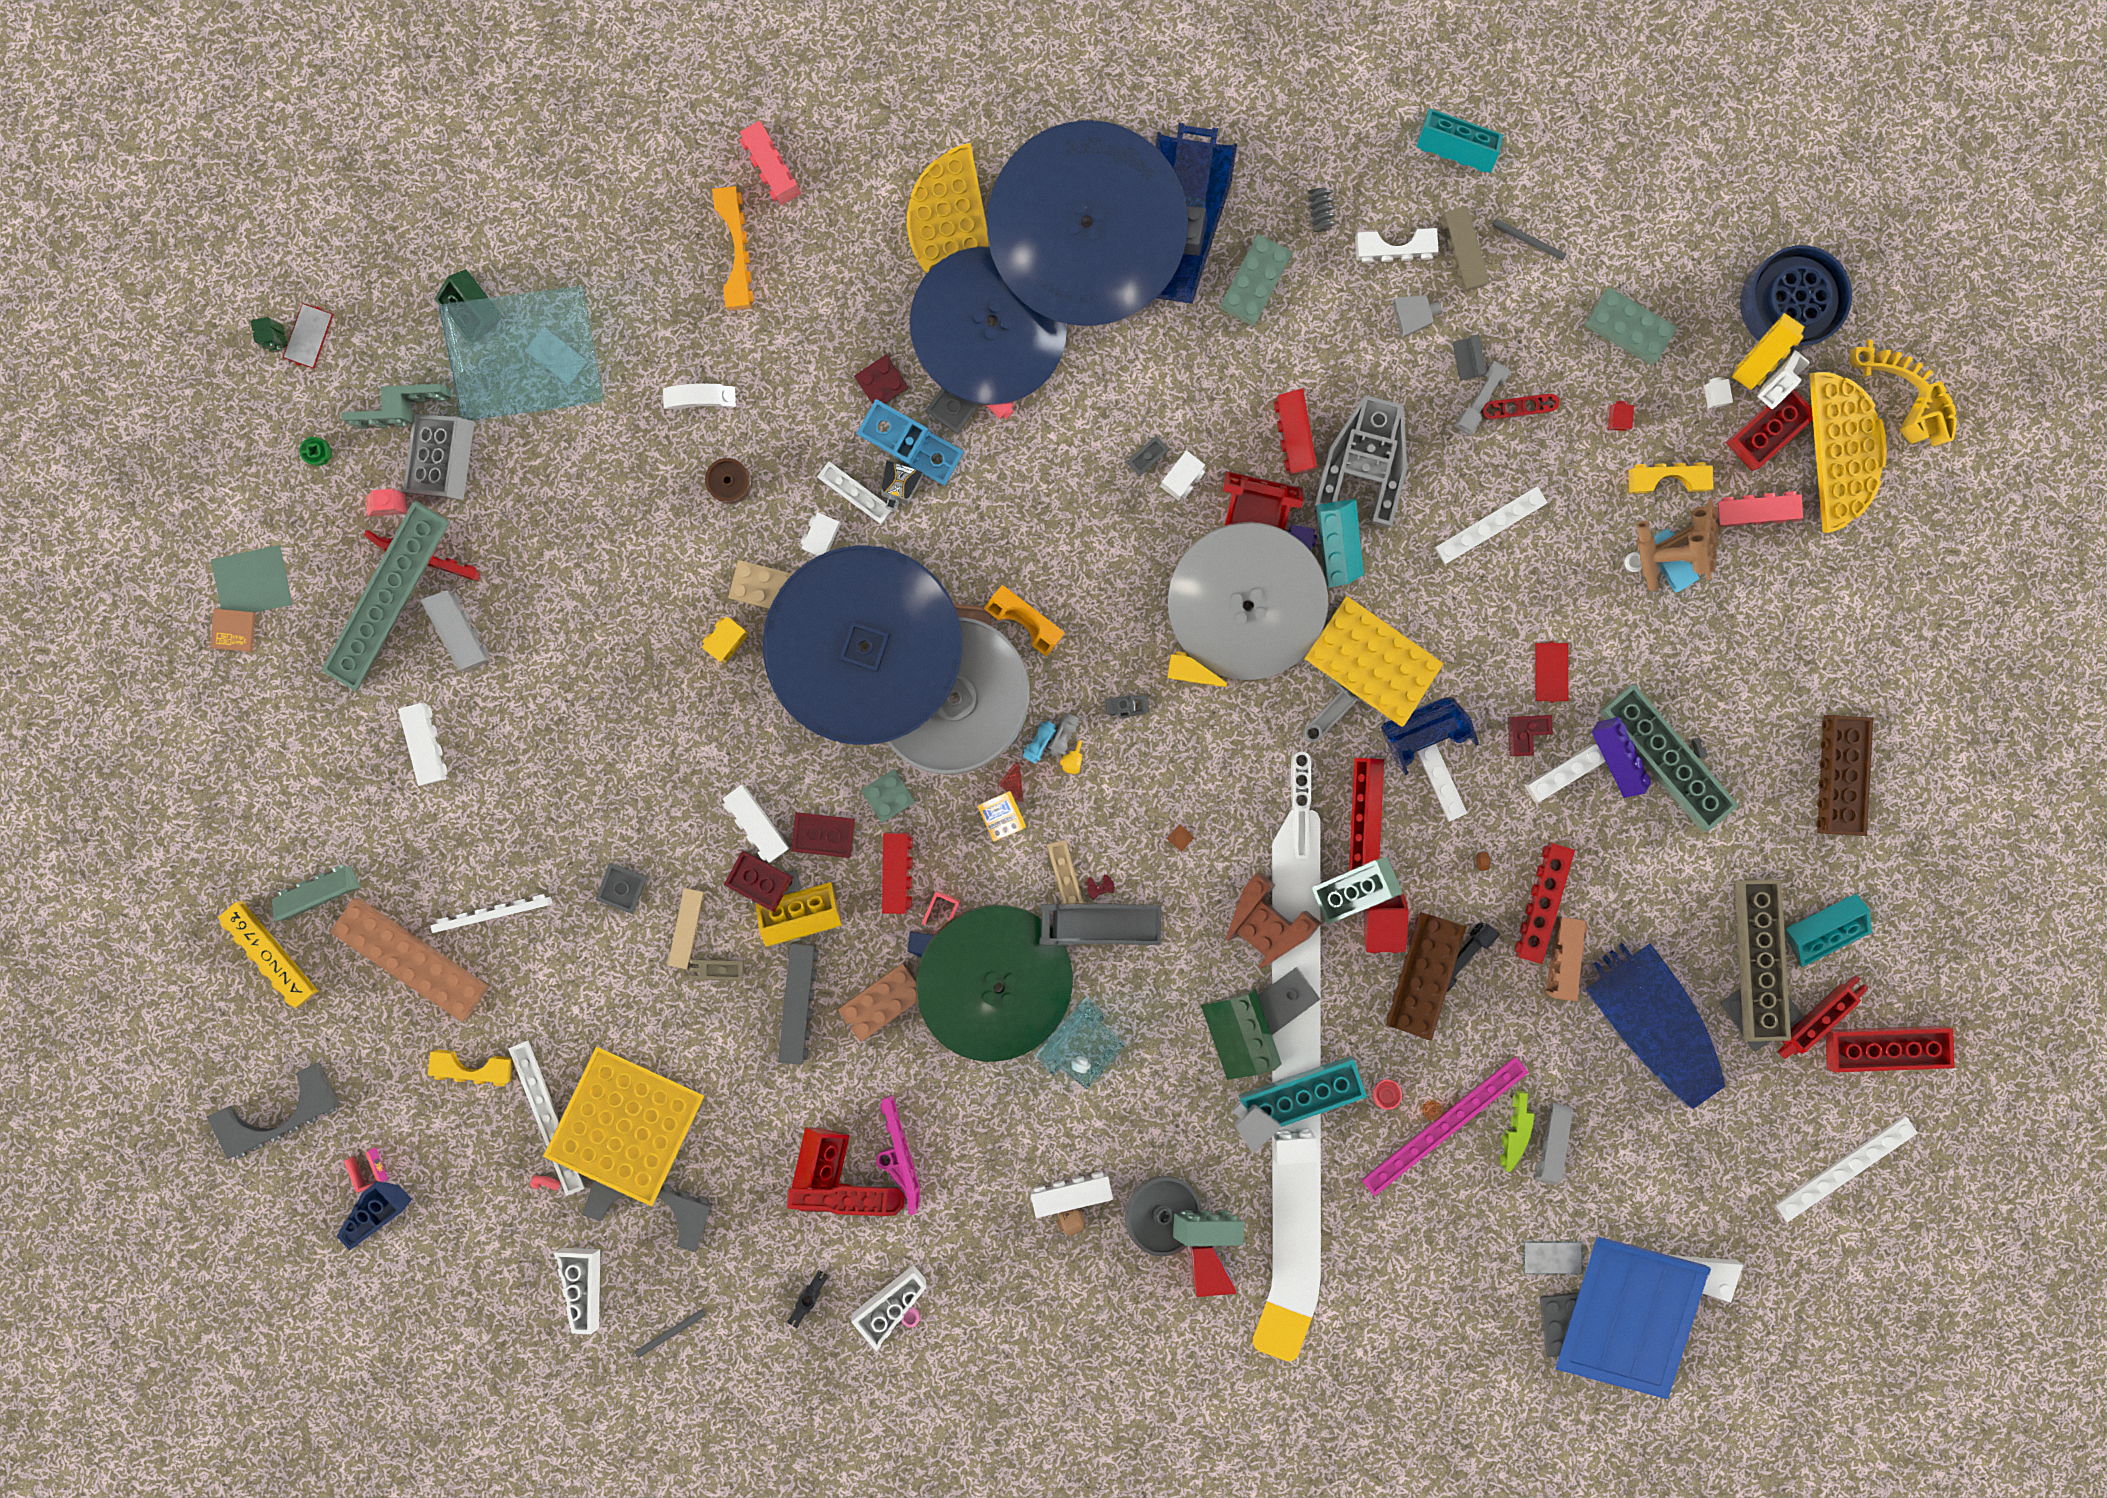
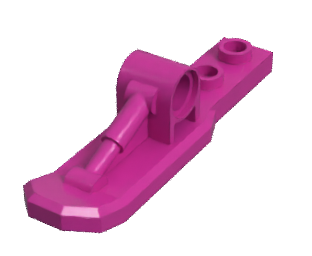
M889 1095L881 1100L880 1107L883 1115H886V1129L889 1134L891 1133L894 1146L882 1150L876 1157V1164L880 1169L887 1171L903 1189L905 1197L908 1199V1213L914 1215L918 1212L920 1186L894 1097ZM888 1155L891 1162L885 1163L882 1156Z

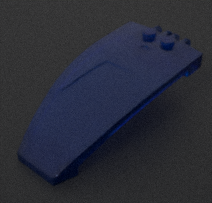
M1621 943L1619 948L1627 959L1622 962L1617 953L1611 950L1609 954L1617 966L1613 964L1607 955H1604L1603 960L1611 969L1607 973H1605L1598 962H1594L1593 966L1601 977L1586 987L1584 991L1599 1008L1621 1039L1649 1071L1677 1099L1689 1108L1694 1109L1726 1087L1711 1037L1689 995L1652 944H1647L1632 955L1625 945Z

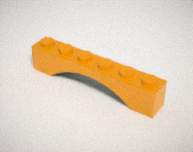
M736 186L712 189L714 209L727 223L735 247L733 269L723 287L725 308L728 311L750 309L751 303L754 302L753 290H749L752 276L751 271H747V263H750L749 252L745 251L744 245L748 243L747 233L746 231L743 232L742 224H745V214L740 209V204H743L742 192H739Z

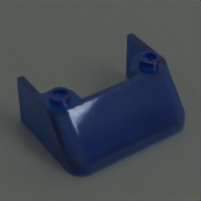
M1453 697L1442 698L1414 710L1403 727L1392 720L1385 722L1381 726L1383 736L1393 758L1405 775L1409 774L1407 766L1415 759V752L1448 738L1456 743H1463L1470 739L1475 746L1480 745L1471 717Z

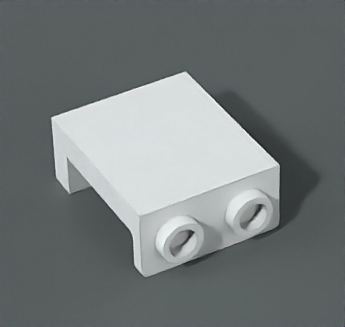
M1794 350L1767 377L1757 397L1771 409L1775 408L1801 382L1802 379L1798 375L1810 362Z

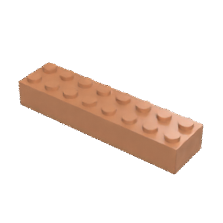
M360 898L350 901L330 931L331 934L461 1022L468 1019L489 988L480 979Z

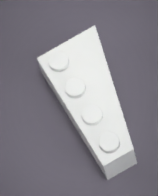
M561 1248L554 1252L555 1260L557 1259L558 1273L563 1284V1296L567 1302L566 1310L571 1332L575 1334H592L599 1329L600 1249Z
M912 1265L852 1313V1324L876 1352L885 1338L891 1334L892 1329L904 1317L906 1311L911 1308L925 1290L926 1279Z

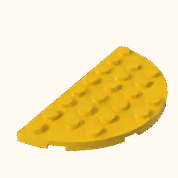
M971 143L952 148L937 160L935 159L920 175L912 190L907 211V232L914 256L926 274L938 262L955 252L973 247H989L987 224Z
M1819 372L1809 373L1822 533H1829L1846 527L1854 518L1860 517L1873 501L1882 482L1880 481L1882 468L1886 466L1887 441L1883 421L1878 418L1874 409L1876 405L1870 396L1858 384L1848 378H1843L1834 373Z

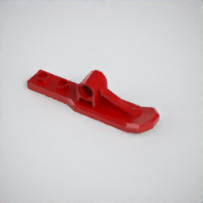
M365 530L364 533L366 538L384 552L387 551L393 538H386L384 536L379 538L370 530ZM435 552L427 564L429 567L476 582L479 581L481 576L476 571V567L468 564L464 566L457 565V561L450 558L445 560L434 557Z
M836 1184L835 1187L830 1189L788 1187L786 1208L827 1210L836 1215L895 1216L904 1207L905 1195L898 1187H862L849 1184Z

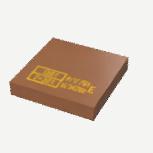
M214 609L211 648L252 652L256 612Z

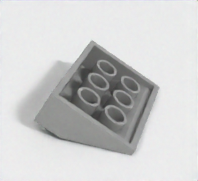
M414 414L403 492L464 500L475 422L459 417Z

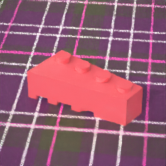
M759 120L740 131L739 133L742 138L739 141L744 150L749 149L752 155L749 158L753 166H759L762 172L759 176L764 185L768 183L772 190L768 192L773 201L776 202L778 200L780 205H783L799 196L801 192L797 183L790 174L786 164H784L776 147H774L761 121Z
M1796 491L1784 492V496H1776V493L1763 494V498H1755V495L1742 496L1741 500H1734V497H1724L1722 501L1717 503L1720 527L1748 525V523L1765 524L1768 521L1784 523L1792 519L1793 522H1800L1803 519L1802 494L1797 495Z

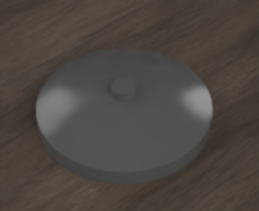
M1157 1176L1140 1184L1130 1196L1125 1210V1226L1133 1243L1144 1252L1154 1256H1170L1184 1250L1187 1246L1173 1238L1174 1213H1181L1182 1210L1200 1213L1202 1208L1196 1192L1186 1182L1172 1176Z

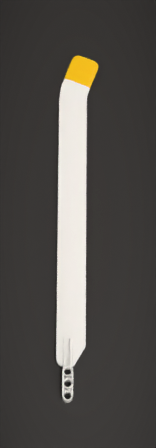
M1296 752L1291 758L1292 810H1290L1272 842V882L1275 884V887L1272 889V908L1291 923L1296 920L1301 912L1306 910L1320 921V907L1312 890L1313 887L1320 884V818L1317 812L1310 810L1311 758L1306 752ZM1299 755H1303L1306 758V763L1303 766H1299L1296 763V758ZM1299 775H1304L1306 778V782L1302 786L1296 783V778ZM1299 795L1306 797L1304 805L1299 806L1296 803V798ZM1320 926L1310 939L1272 962V985L1295 967H1298L1321 999ZM1321 1000L1272 1035L1282 1063L1276 1070L1272 1071V1083L1321 1066ZM1321 1114L1280 1128L1287 1129L1289 1132H1296L1298 1128H1308L1309 1131H1312L1317 1138L1318 1162L1278 1165L1273 1157L1272 1142V1284L1253 1336V1344L1258 1351L1285 1361H1293L1299 1355L1319 1296L1321 1279Z

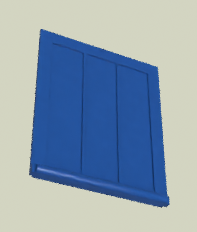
M1596 1237L1555 1369L1668 1399L1711 1268L1704 1264L1607 1238Z

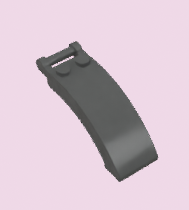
M1117 903L1040 904V910H1042V938H1040L1039 944L1041 945L1161 944V905ZM1050 911H1053V938H1050Z

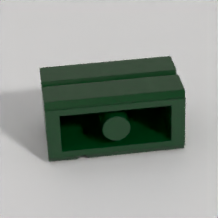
M269 317L250 321L252 331H254V342L261 345L262 349H269V352L275 353L282 351L281 348L287 346L286 337L283 336L285 331L282 324Z

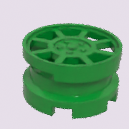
M308 437L301 443L299 453L306 463L314 466H323L329 462L332 456V449L325 440L318 437Z

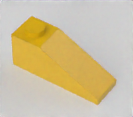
M1175 651V655H1170L1167 679L1227 687V682L1193 658L1186 657L1187 653Z

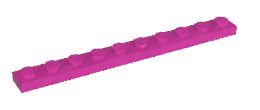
M1514 1056L1362 1178L1361 1181L1375 1197L1529 1072L1518 1058Z

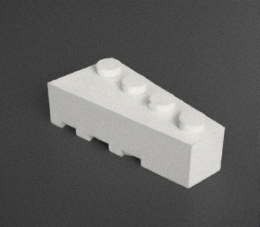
M1670 1255L1710 1267L1711 1271L1707 1277L1703 1294L1731 1303L1743 1267L1742 1263L1736 1259L1727 1260Z

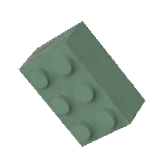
M1182 1210L1181 1213H1174L1173 1238L1186 1246L1243 1245L1244 1221L1239 1219L1237 1215L1231 1214L1228 1210H1218V1213H1212L1209 1210H1200V1213Z

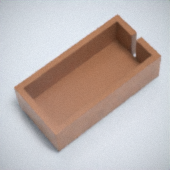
M902 962L839 1007L838 1011L847 1024H853L850 1028L860 1042L917 1002L916 978L905 962Z

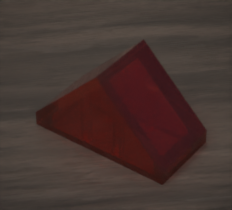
M1015 762L998 785L1005 791H1010L1012 796L1019 802H1023L1020 762Z

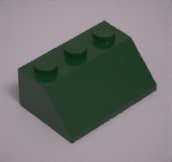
M467 269L449 275L434 298L470 345H473L496 327L502 318V314Z

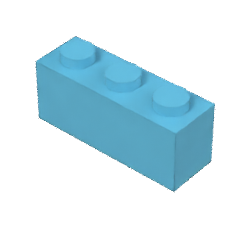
M1667 528L1653 537L1657 545L1675 534ZM1659 562L1661 572L1675 593L1682 591L1700 579L1698 573L1693 571V566L1690 562Z

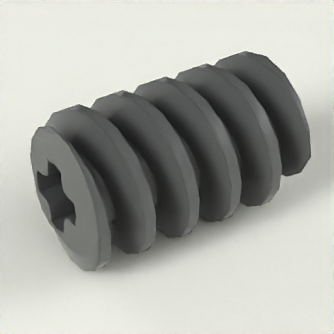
M1327 188L1309 190L1308 193L1311 195L1308 200L1312 202L1309 208L1313 210L1310 216L1314 218L1311 224L1315 226L1312 231L1325 232L1331 230L1332 226L1337 224L1336 221H1331V218L1335 217L1336 214L1330 213V210L1334 209L1335 206L1329 205L1330 202L1334 201V198L1328 197L1329 194L1333 193V190Z

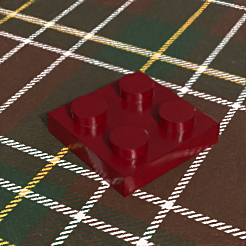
M887 354L854 375V378L872 405L875 399L886 404L909 388Z

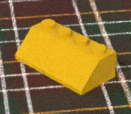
M832 882L784 895L775 912L755 903L759 933L766 947L842 926L840 910Z

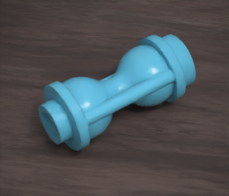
M1047 720L1045 723H1039L1041 725L1038 727L1037 735L1027 745L1026 749L1024 748L1023 750L1024 754L1022 756L1034 764L1041 760L1040 757L1043 755V749L1047 742L1058 732L1055 730L1056 725Z

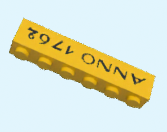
M243 901L235 902L218 917L221 921V926L234 936L233 940L235 943L245 949L246 956L251 961L256 962L261 974L272 981V987L282 993L285 997V1002L290 1007L295 1009L302 1006L318 992L317 988Z

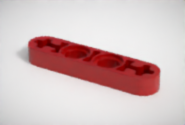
M1554 394L1487 402L1481 413L1487 420L1550 413L1558 408L1560 401ZM1548 398L1554 401L1555 404L1551 408H1549V405H1542V410H1539L1540 403L1548 401ZM1531 400L1535 403L1533 411H1528L1525 408L1526 401ZM1507 403L1515 405L1516 410L1514 413L1510 414L1505 410ZM1499 404H1502L1501 412L1503 415H1500V411L1494 412L1493 416H1490L1489 412L1486 413L1489 405H1491L1492 409L1500 407Z

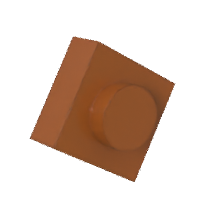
M1179 824L1166 839L1182 852L1195 837Z

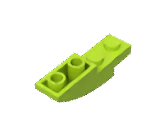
M1516 1090V1095H1513L1512 1098L1515 1114L1511 1116V1127L1514 1128L1505 1129V1134H1502L1501 1138L1504 1154L1500 1155V1165L1503 1166L1506 1172H1511L1519 1162L1528 1145L1533 1128L1534 1113L1527 1111L1528 1093L1521 1090Z

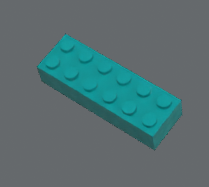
M1351 1056L1238 1095L1240 1102L1247 1110L1255 1104L1278 1121L1281 1127L1367 1098L1355 1060Z

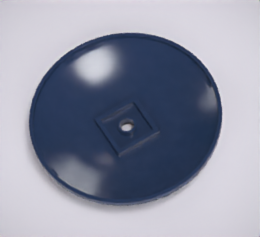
M973 247L960 250L938 262L922 279L910 309L911 341L924 370L940 387L950 394L976 404H1006L1022 399L1036 391L1055 371L1066 343L1067 325L1032 310L1011 291L998 272L990 247ZM987 317H994L997 325L989 326L986 321Z

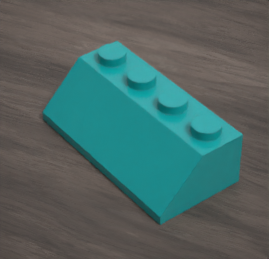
M1429 108L1416 147L1424 152L1437 154L1443 159L1449 158L1457 161L1460 165L1474 167L1480 172L1491 173L1500 153L1503 134Z
M1356 499L1316 505L1323 573L1328 587L1347 585L1364 575Z
M1857 893L1850 897H1845L1842 901L1827 906L1824 910L1812 914L1806 919L1786 928L1787 940L1801 968L1872 933L1870 909Z

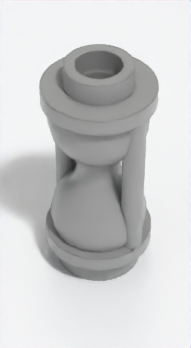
M1066 712L1060 718L1059 730L1055 738L1047 746L1050 748L1049 753L1058 757L1061 754L1066 755L1065 751L1067 750L1068 740L1076 730V727L1079 726L1078 721L1080 718Z

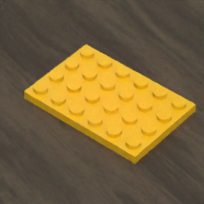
M1348 596L1343 599L1304 658L1401 727L1406 724L1444 664Z

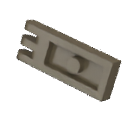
M690 959V964H697V967H689L690 972H697V975H689L690 980L743 981L744 960Z

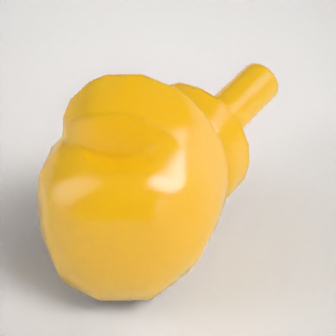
M1078 740L1075 750L1069 751V754L1061 758L1060 765H1062L1064 772L1072 775L1079 773L1083 756L1079 753L1082 741Z

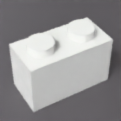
M817 512L816 516L813 515L810 519L808 526L811 528L808 534L805 533L802 537L800 544L803 546L801 549L816 556L829 552L841 523Z

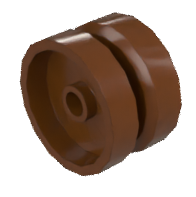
M721 458L714 461L708 467L705 474V485L708 492L718 501L724 504H736L742 502L749 495L752 489V478L750 472L739 461L733 458ZM727 478L731 479V482L729 484H725L727 483Z

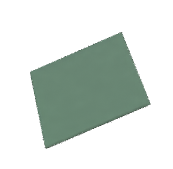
M280 545L211 559L221 609L260 612L293 605Z

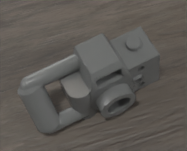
M1146 695L1105 699L1107 715L1118 714L1120 719L1149 712L1148 697ZM1140 700L1141 710H1136L1135 701ZM1128 712L1129 716L1121 717L1120 713Z

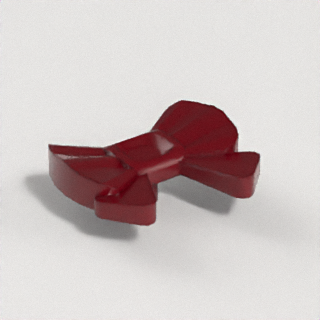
M1106 874L1103 876V883L1097 886L1092 877H1089L1086 882L1088 894L1092 900L1106 892H1115L1114 883L1111 877Z

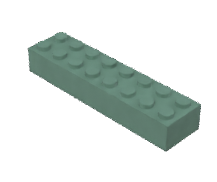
M1635 684L1628 685L1599 710L1605 719L1620 718L1621 722L1626 726L1627 734L1630 740L1633 741L1635 751L1638 757L1642 759L1643 764L1701 831H1710L1739 806Z

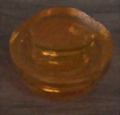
M1430 1100L1423 1105L1422 1113L1428 1120H1437L1442 1114V1107L1437 1101Z

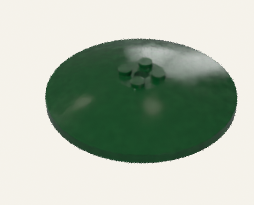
M985 905L957 915L941 927L932 937L918 965L916 998L925 1024L936 1039L946 1048L972 1060L983 1062L1005 1061L1032 1051L1056 1030L1070 1003L1073 971L1065 945L1039 944L1040 938H1042V919L1015 906ZM1050 926V938H1053V928ZM999 982L1003 983V989L1000 992H994V985Z

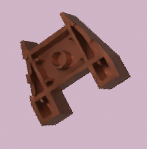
M1261 872L1256 873L1244 887L1226 936V940L1229 941L1239 934L1261 952L1265 959L1258 966L1260 969L1310 939L1322 924L1307 910L1301 912L1296 920L1291 923L1266 903L1264 899L1275 887V884Z

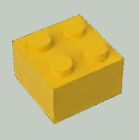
M728 616L720 618L715 625L716 630L712 634L708 633L702 641L704 643L702 648L719 662L725 664L750 634L749 631Z

